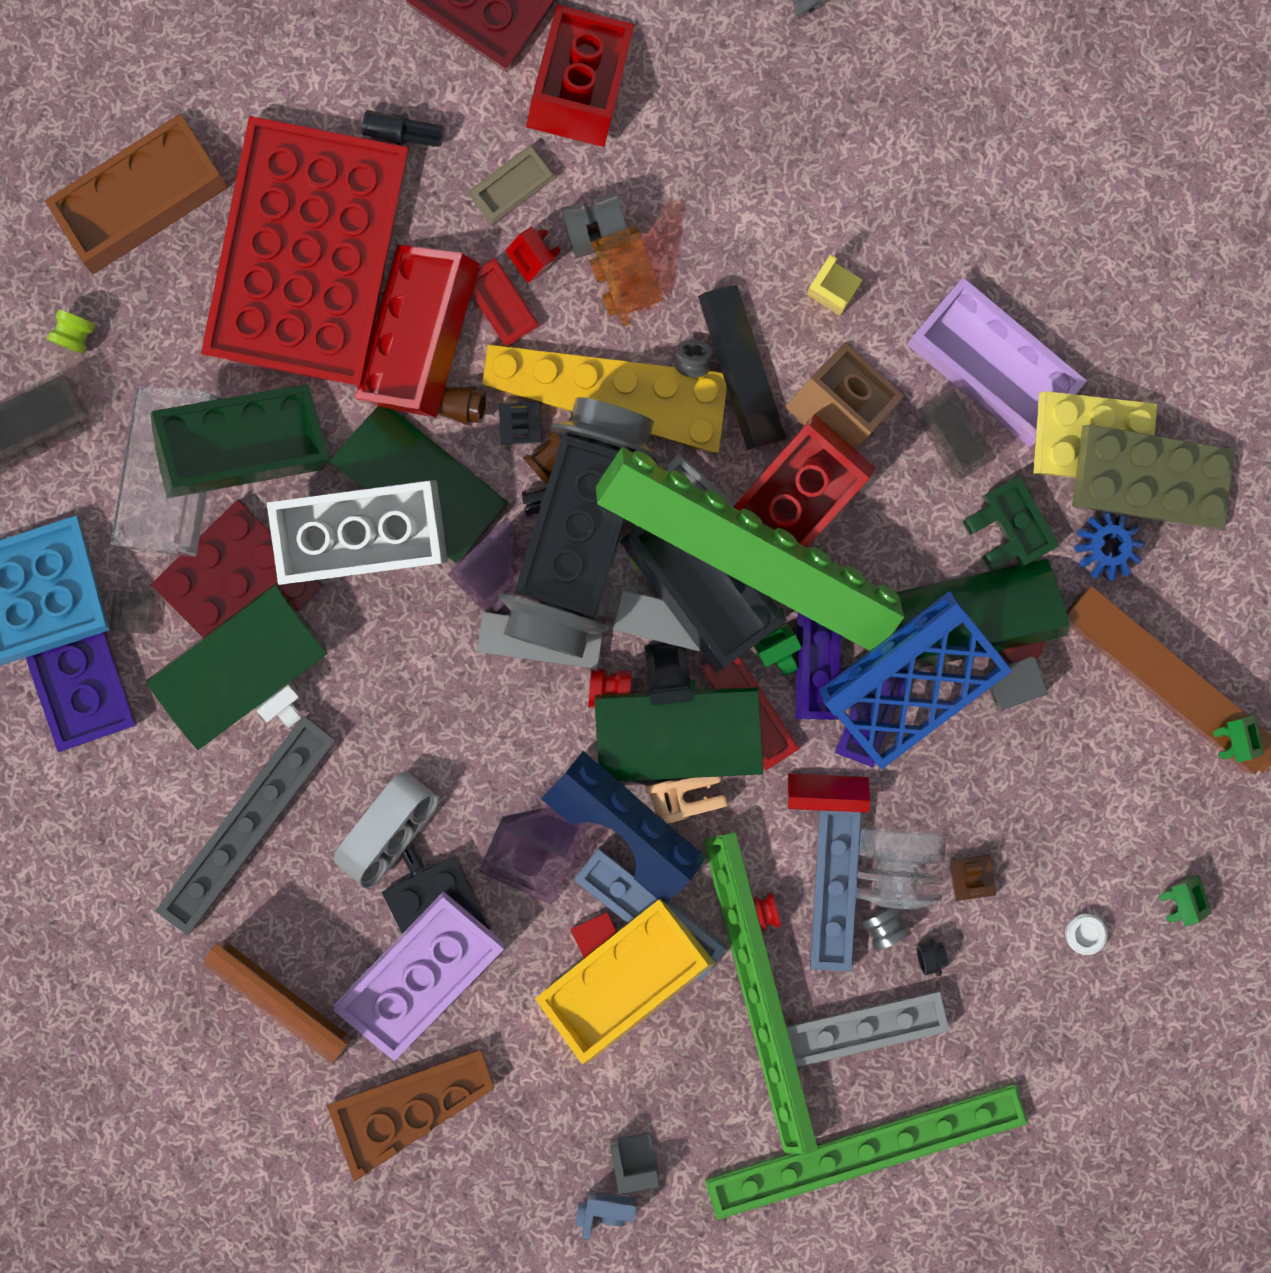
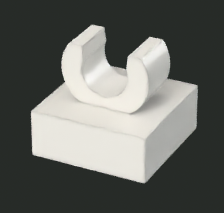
M289 682L256 707V711L266 723L278 715L281 721L289 728L301 719L298 714L299 711L292 704V702L299 698L295 686Z

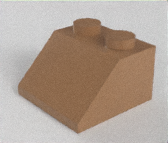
M845 342L813 374L786 405V408L803 425L816 414L856 450L905 396Z

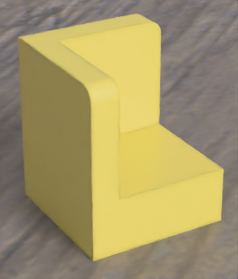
M830 254L806 295L841 316L861 284L862 279L835 263L837 258Z

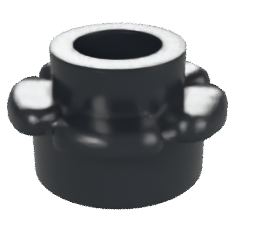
M931 937L927 938L926 942L916 944V952L922 973L925 976L934 973L937 977L941 976L942 967L948 966V957L943 943H936Z

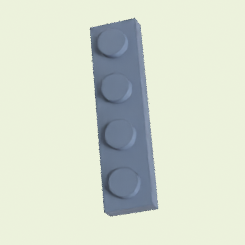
M819 811L810 969L851 972L861 812Z
M599 846L574 878L576 883L628 924L658 900L634 880L635 873L601 846ZM669 901L666 905L684 923L716 963L728 946ZM712 967L699 976L698 979L702 981Z

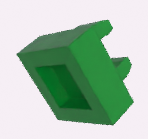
M787 623L778 627L753 646L765 667L776 663L783 676L798 669L791 654L802 649Z
M1255 714L1227 722L1228 726L1218 728L1213 732L1214 737L1225 735L1232 742L1230 749L1218 753L1221 759H1229L1235 756L1236 763L1253 760L1265 754Z
M1199 875L1181 880L1159 896L1160 901L1172 899L1176 901L1178 911L1166 916L1168 922H1177L1182 919L1184 926L1199 923L1212 914Z

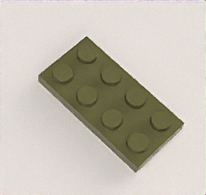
M1082 425L1072 507L1207 529L1225 530L1235 449L1096 425Z

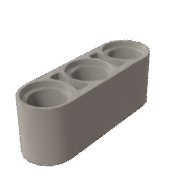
M410 772L399 773L389 782L335 852L334 862L362 888L367 889L374 886L383 878L432 816L439 803L438 796Z

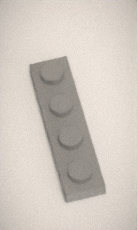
M939 990L786 1026L797 1067L949 1032Z

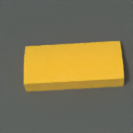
M659 899L538 995L535 1000L583 1065L592 1062L716 963L677 915L662 899Z

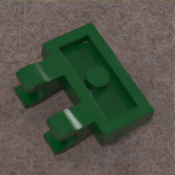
M1020 475L982 496L988 507L962 521L969 535L996 521L1006 538V544L982 556L989 571L1014 557L1017 558L1021 567L1059 547L1057 540Z

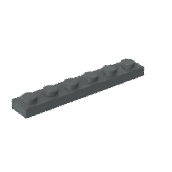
M302 716L155 911L187 936L190 935L337 740L309 718Z

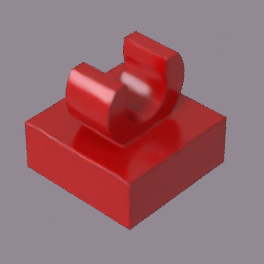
M533 227L526 229L505 250L527 283L540 277L555 261L556 256L561 251L559 247L549 251L542 240L549 234L546 229L537 232Z

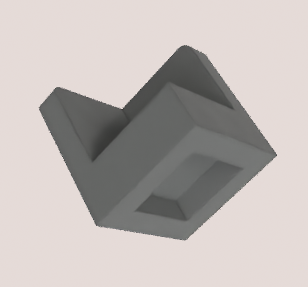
M1028 657L1009 664L1012 672L989 688L997 711H1002L1048 694L1034 657ZM994 669L989 670V671H986V672H983V673H984V676H986L987 674H989V673H990L991 671H993Z
M649 1133L610 1140L619 1194L659 1187L654 1149Z

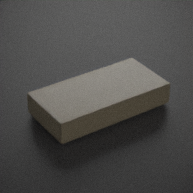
M531 144L467 193L493 226L556 179V175Z

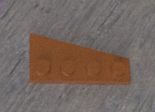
M482 1048L327 1104L354 1182L495 1088Z

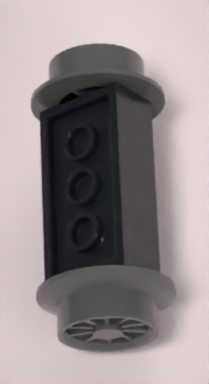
M577 397L569 421L550 425L549 429L555 434L562 436L514 592L518 597L500 593L497 597L511 610L504 635L553 651L583 658L589 635L608 631V626L587 618L595 620L625 519L597 504L596 485L621 447L633 453L641 451L650 456L655 463L660 462V457L647 446L654 425L652 419L613 404Z

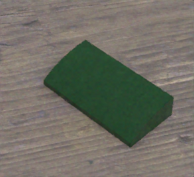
M308 384L159 409L150 413L156 455L167 499L321 471L330 460Z
M377 406L330 460L334 466L363 489L437 480L447 557L457 565H459L509 503L394 409Z
M1048 559L1031 562L1023 567L1017 565L896 592L900 597L904 613V619L899 624L898 630L950 591L997 651L1068 636L1070 628L1063 599ZM963 622L948 633L946 646L968 647L970 631ZM940 640L934 643V645H939ZM976 640L975 648L984 649ZM921 653L915 658L914 670L936 665L938 653ZM945 654L944 663L965 659L966 655Z
M275 583L148 678L146 683L174 723L198 751L327 655L326 643Z
M759 688L691 690L692 701L651 705L650 692L595 695L598 762L618 781L763 775L764 749Z

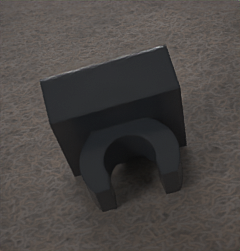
M539 402L499 404L502 446L542 443Z

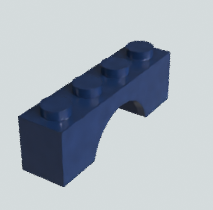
M584 751L557 777L541 798L571 825L585 822L597 823L619 834L630 846L635 857L636 872L634 880L656 899H662L665 904L692 880L706 859V856Z

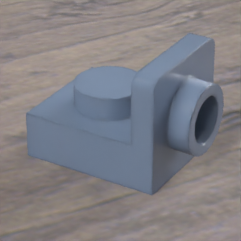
M588 1191L587 1202L579 1201L575 1223V1226L583 1227L582 1239L590 1240L593 1216L601 1217V1223L611 1226H625V1221L634 1223L637 1198Z

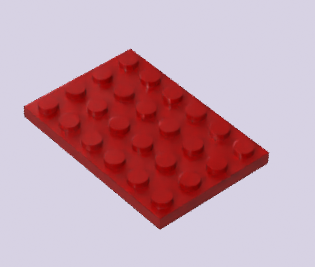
M249 116L201 354L207 357L352 386H361L409 148Z

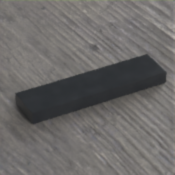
M737 285L704 292L698 296L747 450L787 439Z

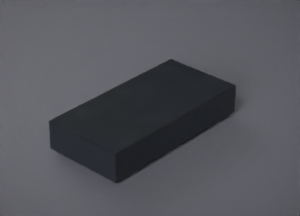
M667 643L644 646L651 705L692 701L686 649Z

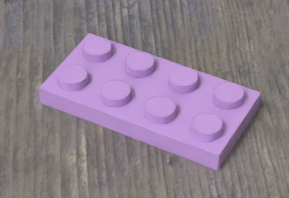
M443 891L334 1004L333 1011L395 1061L504 950V942Z

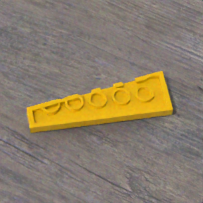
M487 345L482 384L484 387L571 412L577 397L606 402L652 419L654 425L651 435L709 453L719 454L727 390L723 373L709 371L707 375L694 378L684 376L675 367Z

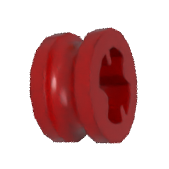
M772 892L767 893L764 899H759L757 896L753 897L761 932L766 931V928L770 925L780 928V918Z

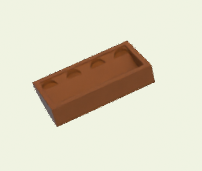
M180 113L46 199L45 203L82 263L94 275L227 189L228 185Z
M225 939L215 943L210 949L203 963L206 968L333 1065L353 1039L351 1036Z

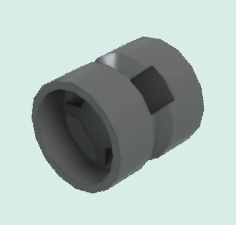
M617 193L594 198L592 206H587L584 202L561 208L575 258L597 253L599 245H605L608 249L630 243ZM596 221L598 230L587 231L586 225Z

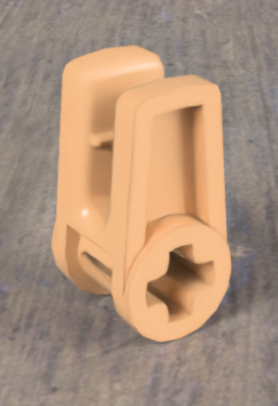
M721 777L678 778L645 786L646 795L651 794L655 813L667 824L687 819L695 814L728 806L725 795H716L708 798L702 796V799L692 802H685L683 799L685 792L701 787L710 788L711 785L721 782ZM664 793H666L670 811H668Z

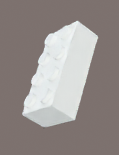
M437 480L267 502L278 585L433 565L448 561Z

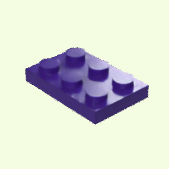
M106 632L26 657L57 752H63L138 726Z

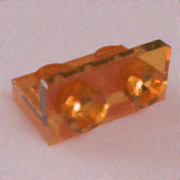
M637 225L591 242L595 258L590 259L589 263L597 283L604 281L608 292L601 294L610 317L617 315L622 326L625 327L630 325L627 314L663 300Z

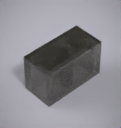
M954 388L923 406L915 413V416L955 482L960 481L996 459Z

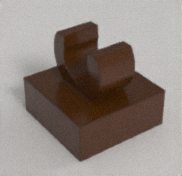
M991 855L949 860L955 901L996 896Z

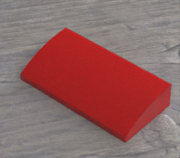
M397 245L370 340L361 386H357L355 399L389 409L437 418L480 263L459 252Z

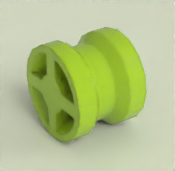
M58 309L55 315L57 320L56 327L48 333L46 340L84 355L87 350L86 338L88 334L94 332L96 324Z

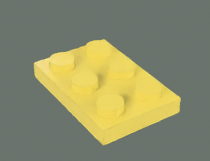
M1049 391L1040 392L1033 474L1076 478L1082 425H1096L1155 436L1157 404Z

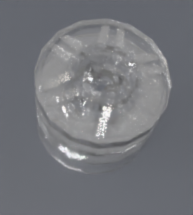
M861 828L859 855L877 860L876 868L863 869L857 872L858 878L874 880L875 887H856V898L870 901L881 907L896 909H918L926 906L941 905L942 894L924 891V885H942L943 878L935 874L926 873L925 869L926 864L945 862L947 835L911 830Z

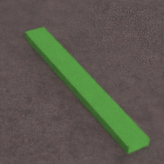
M736 832L704 838L705 851L783 1151L785 1154H809L817 1151L818 1147Z
M1013 1083L817 1144L818 1150L809 1154L780 1155L706 1178L705 1182L716 1218L719 1220L1028 1124L1017 1086Z

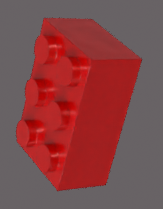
M814 414L732 507L739 511L747 509L761 519L762 524L773 530L777 528L786 530L795 537L797 543L807 548L870 479L876 467Z

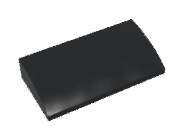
M639 526L619 541L716 673L787 621L769 596Z

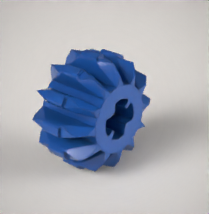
M1104 512L1102 513L1101 523L1094 516L1087 519V524L1091 531L1083 528L1077 530L1076 535L1086 540V544L1074 545L1073 549L1074 552L1086 551L1087 557L1078 562L1081 568L1088 566L1092 562L1094 563L1090 574L1091 577L1098 578L1104 569L1107 581H1113L1117 575L1116 568L1123 576L1131 574V569L1126 561L1133 564L1141 562L1142 558L1133 553L1132 549L1144 547V541H1132L1131 538L1140 528L1138 525H1134L1125 530L1124 527L1128 518L1126 515H1119L1113 524L1112 514ZM1105 535L1106 540L1114 538L1117 542V545L1113 548L1115 553L1113 557L1111 552L1104 554L1101 550V547L1105 545L1103 539Z

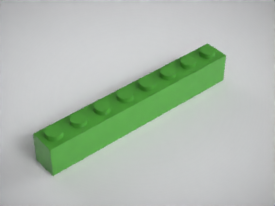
M621 447L596 485L598 505L869 651L891 636L904 619L900 597L888 586L881 584L877 587L866 581L864 575L851 566L843 568L835 564L822 550L816 547H811L810 549L797 543L795 537L784 529H771L762 524L761 519L747 509L739 511L729 506L726 500L712 490L704 492L692 485L685 475L675 470L667 472L656 466L655 461L641 451L633 453Z

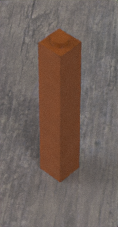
M1085 587L1066 610L1070 627L1220 752L1230 749L1232 746L1231 739L1225 735L1214 737L1213 732L1218 728L1228 726L1227 722L1248 715L1094 587ZM1259 724L1258 728L1265 754L1253 760L1236 763L1235 756L1229 758L1248 774H1256L1258 770L1263 773L1271 766V734Z

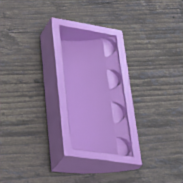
M964 277L961 278L907 343L912 350L1028 447L1036 443L1039 393L1049 391L1076 395L1087 382L1086 379Z

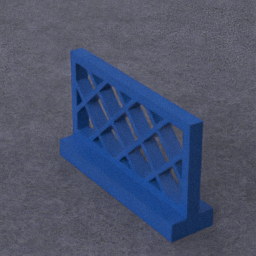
M949 591L819 691L827 708L834 716L840 719L882 770L1011 673L1012 670ZM963 622L970 631L968 647L946 646L948 633ZM940 640L939 645H934V643ZM976 640L984 649L975 648ZM923 652L938 653L935 672L914 671L915 658ZM945 654L966 655L963 675L942 673ZM974 656L990 657L998 666L985 677L971 675ZM905 665H907V670H902V668ZM890 677L905 678L902 697L881 695L882 683ZM912 679L934 680L931 699L909 698ZM941 681L962 683L960 696L953 701L938 700ZM857 702L872 703L870 722L852 720L845 711ZM879 703L901 705L898 724L877 722ZM908 706L928 707V719L920 726L905 725ZM860 729L868 730V736L866 737ZM875 731L897 732L895 744L883 754H880L873 746Z

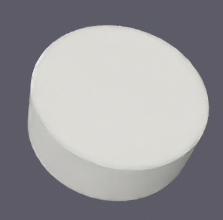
M1087 913L1078 914L1068 922L1065 929V938L1070 948L1077 953L1092 955L1099 952L1106 944L1107 929L1103 921L1098 917Z

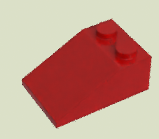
M557 4L534 87L526 128L605 147L635 24Z

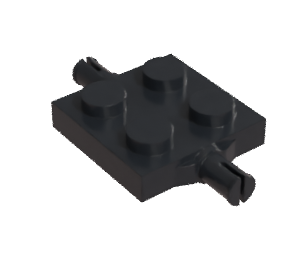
M415 844L407 847L402 852L401 856L410 874L400 883L382 892L402 934L443 891L487 929L490 930L492 928L456 855L439 864L424 866L415 848Z

